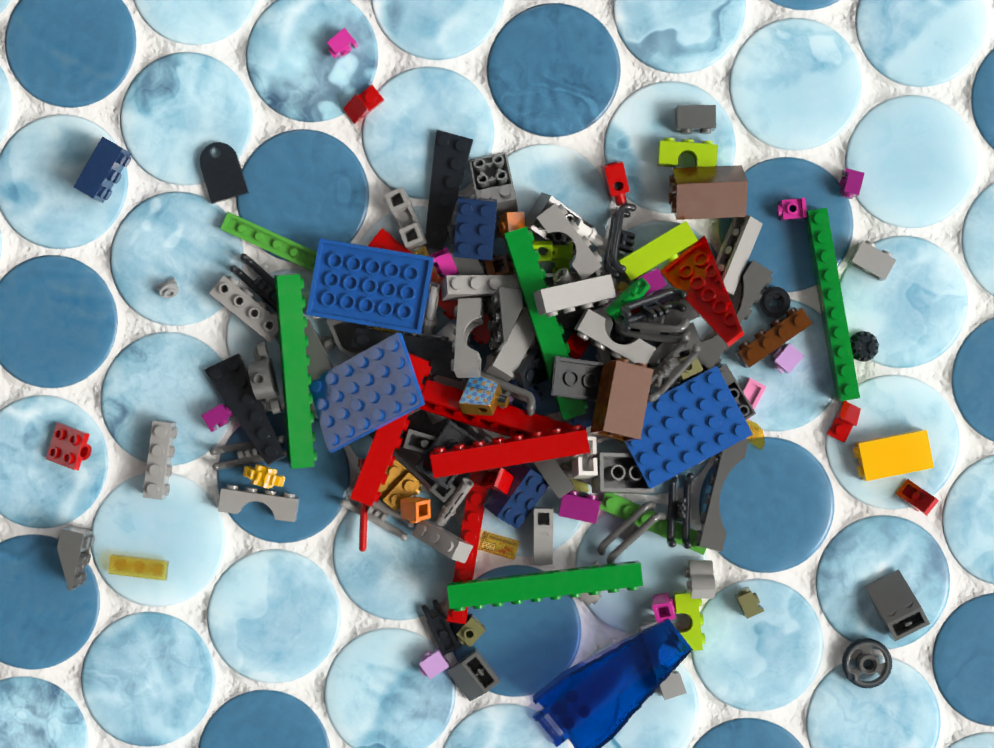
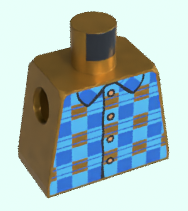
M480 375V378H469L459 401V406L463 414L492 416L497 406L507 408L509 396L502 395L498 382Z

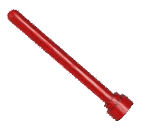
M358 459L359 471H361L365 459ZM360 503L359 550L361 552L366 551L368 505Z

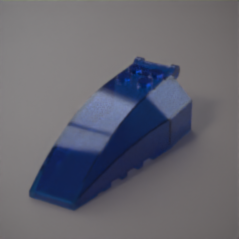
M668 618L559 674L533 695V702L535 704L539 703L543 708L537 711L532 718L540 723L552 738V743L556 747L569 739L574 748H602L616 736L632 715L642 707V704L652 696L659 685L670 676V673L679 666L693 649ZM547 713L562 730L563 734L558 735L544 716Z

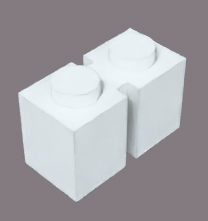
M588 437L590 453L572 456V458H575L572 461V479H592L598 475L597 458H592L588 461V458L597 454L596 437Z

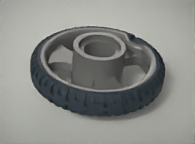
M858 639L852 642L843 654V672L847 679L858 687L874 688L880 686L891 673V654L885 645L875 639ZM872 646L882 652L885 659L884 663L880 664L870 654ZM858 648L861 653L856 657V666L850 668V657ZM866 659H871L870 666L864 668V661ZM878 672L879 677L872 681L859 680L861 673L871 675Z

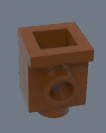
M504 254L493 257V260H485L487 275H515L510 255Z

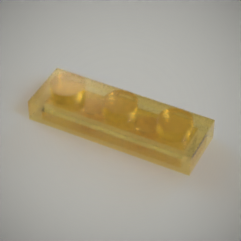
M111 554L108 574L166 581L169 561Z

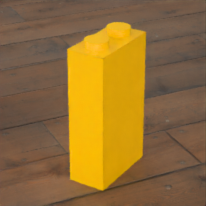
M923 429L855 442V447L853 448L854 457L858 459L859 464L857 466V474L863 481L934 468L927 430Z

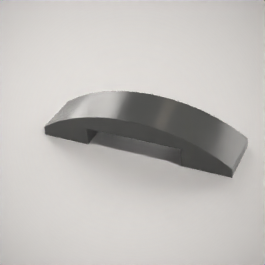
M556 459L534 462L559 499L575 488Z

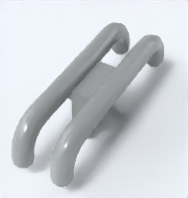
M354 486L348 487L347 490L350 494H352ZM346 499L340 501L342 507H346L360 515V506ZM378 500V503L373 502L372 507L370 506L367 511V520L394 534L402 541L408 539L407 534L385 521L388 514L407 524L410 528L415 526V523L402 519L400 511H394L389 505Z

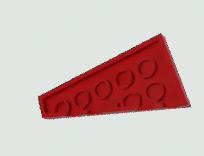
M704 235L680 254L678 258L661 269L660 272L673 288H679L687 292V297L684 298L687 303L729 347L740 339L744 332Z

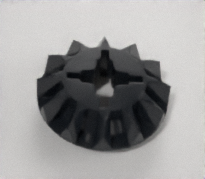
M770 287L762 293L759 305L762 312L766 315L780 317L790 307V296L783 288ZM771 297L774 299L781 297L777 302L779 308L775 305L768 307L772 302Z
M860 331L850 338L852 354L855 360L866 362L874 359L879 347L876 336L870 332ZM860 341L863 343L870 342L867 345L868 352L865 350L858 351L861 347Z

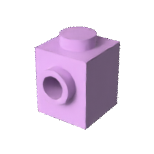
M788 343L783 348L779 347L774 352L772 362L775 365L773 367L781 374L783 372L790 373L804 355Z
M437 648L433 652L429 650L421 656L419 670L424 677L428 676L429 679H432L447 669L450 663L442 655L440 648Z

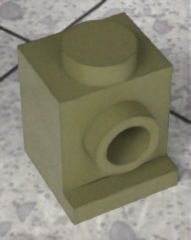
M749 587L738 590L739 593L735 597L743 615L747 619L764 612V608L761 605H757L760 601L756 592L752 593Z

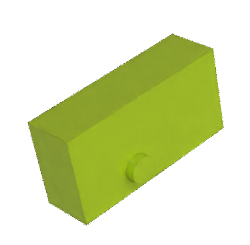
M687 221L618 261L626 266V271L622 274L628 283L666 260L668 262L675 260L679 257L677 253L698 241Z

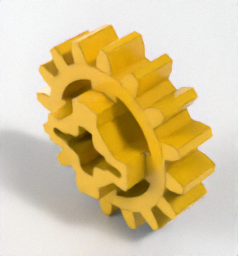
M256 464L255 468L245 466L243 476L251 479L250 483L268 489L272 488L273 485L282 487L285 481V477L277 474V469L261 464Z

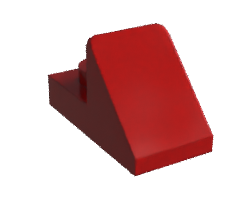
M371 85L360 95L357 96L355 94L343 110L352 122L356 124L385 100L375 87Z
M572 333L567 340L570 348V353L568 354L575 359H579L589 345V340L586 341L577 336V334Z
M842 401L826 434L845 443L852 427L858 424L861 408L847 401Z
M503 468L488 469L480 486L485 489H495L503 494H508L514 477Z
M909 479L896 493L912 508L926 516L939 501Z

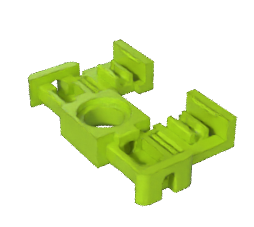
M533 241L534 249H539L540 247L548 249L547 254L540 255V260L538 261L555 262L554 267H552V273H556L561 268H566L569 271L570 260L573 259L572 241H569V245H552V241Z

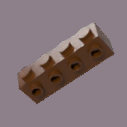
M794 307L785 313V318L782 320L776 319L769 324V329L766 331L762 329L754 335L755 339L750 342L746 340L738 346L739 350L735 353L745 368H750L813 324L802 308L796 309Z

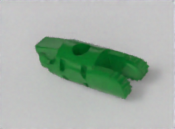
M643 277L639 278L606 307V313L611 318L618 319L622 315L621 307L628 302L642 298L651 286Z

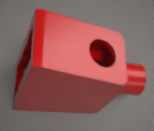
M615 161L601 165L608 195L610 197L614 196L616 206L627 203L625 193L630 192L623 162ZM619 181L620 187L615 189L614 184Z

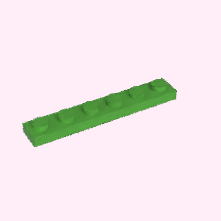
M230 212L227 213L220 228L221 230L314 272L317 252Z
M605 493L600 503V509L624 520L641 506L614 493ZM647 510L634 523L640 526L656 512ZM667 517L665 520H658L648 530L667 539ZM675 521L674 540L682 545V524ZM690 528L689 540L692 546L689 549L704 555L706 548L697 546L695 541L697 531Z

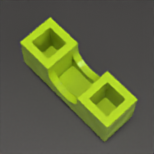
M663 138V141L660 140L658 143L657 166L676 167L679 155L682 153H689L694 157L695 167L716 166L718 145L713 144V141L694 143L692 139H683L682 142H676L674 138Z
M687 591L673 592L675 613H685L690 616L689 626L685 629L676 630L679 652L703 650V645L706 644L705 634L701 633V625H704L703 614L699 612V606H702V599H691L690 593H687Z

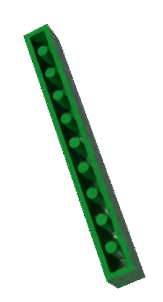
M827 208L807 211V217L804 219L836 401L858 399L860 394Z
M526 226L504 233L503 237L551 382L553 357L569 358L570 348L567 341H563V326L557 322L556 316L546 317V314L538 315L533 292L550 287L545 285L546 273L544 268L539 266L538 260H540L538 249H534L532 244L535 241L531 230L528 231ZM555 396L562 420L586 414V409L588 408L586 400Z
M300 274L274 275L288 464L291 469L315 467L314 461H317V452L313 450V442H316L315 431H312L311 423H314V414L310 412V404H313L312 393H309L308 385H311V375L307 373V366H310L309 355H306L308 336L304 333V328H307L306 316H303V308L306 307L305 297H302L301 289H304L303 277L300 278Z
M637 560L446 584L449 609L463 611L465 607L473 606V609L484 608V605L492 604V607L503 606L505 602L522 604L523 600L530 599L531 602H540L542 598L550 597V600H558L564 595L574 598L580 597L581 593L598 595L600 591L608 590V593H616L622 588H627V591L638 590L639 586H643L641 563Z

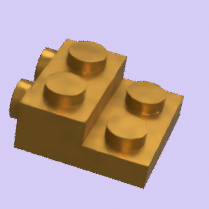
M395 458L392 467L388 466L385 472L389 474L385 485L381 484L378 491L382 492L380 495L382 500L397 512L399 509L401 510L400 499L418 495L422 489L420 487L422 483Z

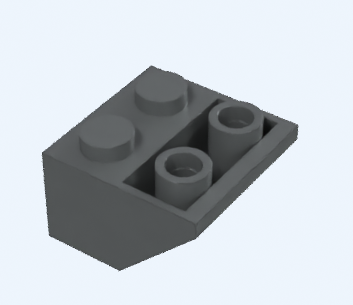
M477 647L447 670V673L469 701L482 696L500 682V676Z

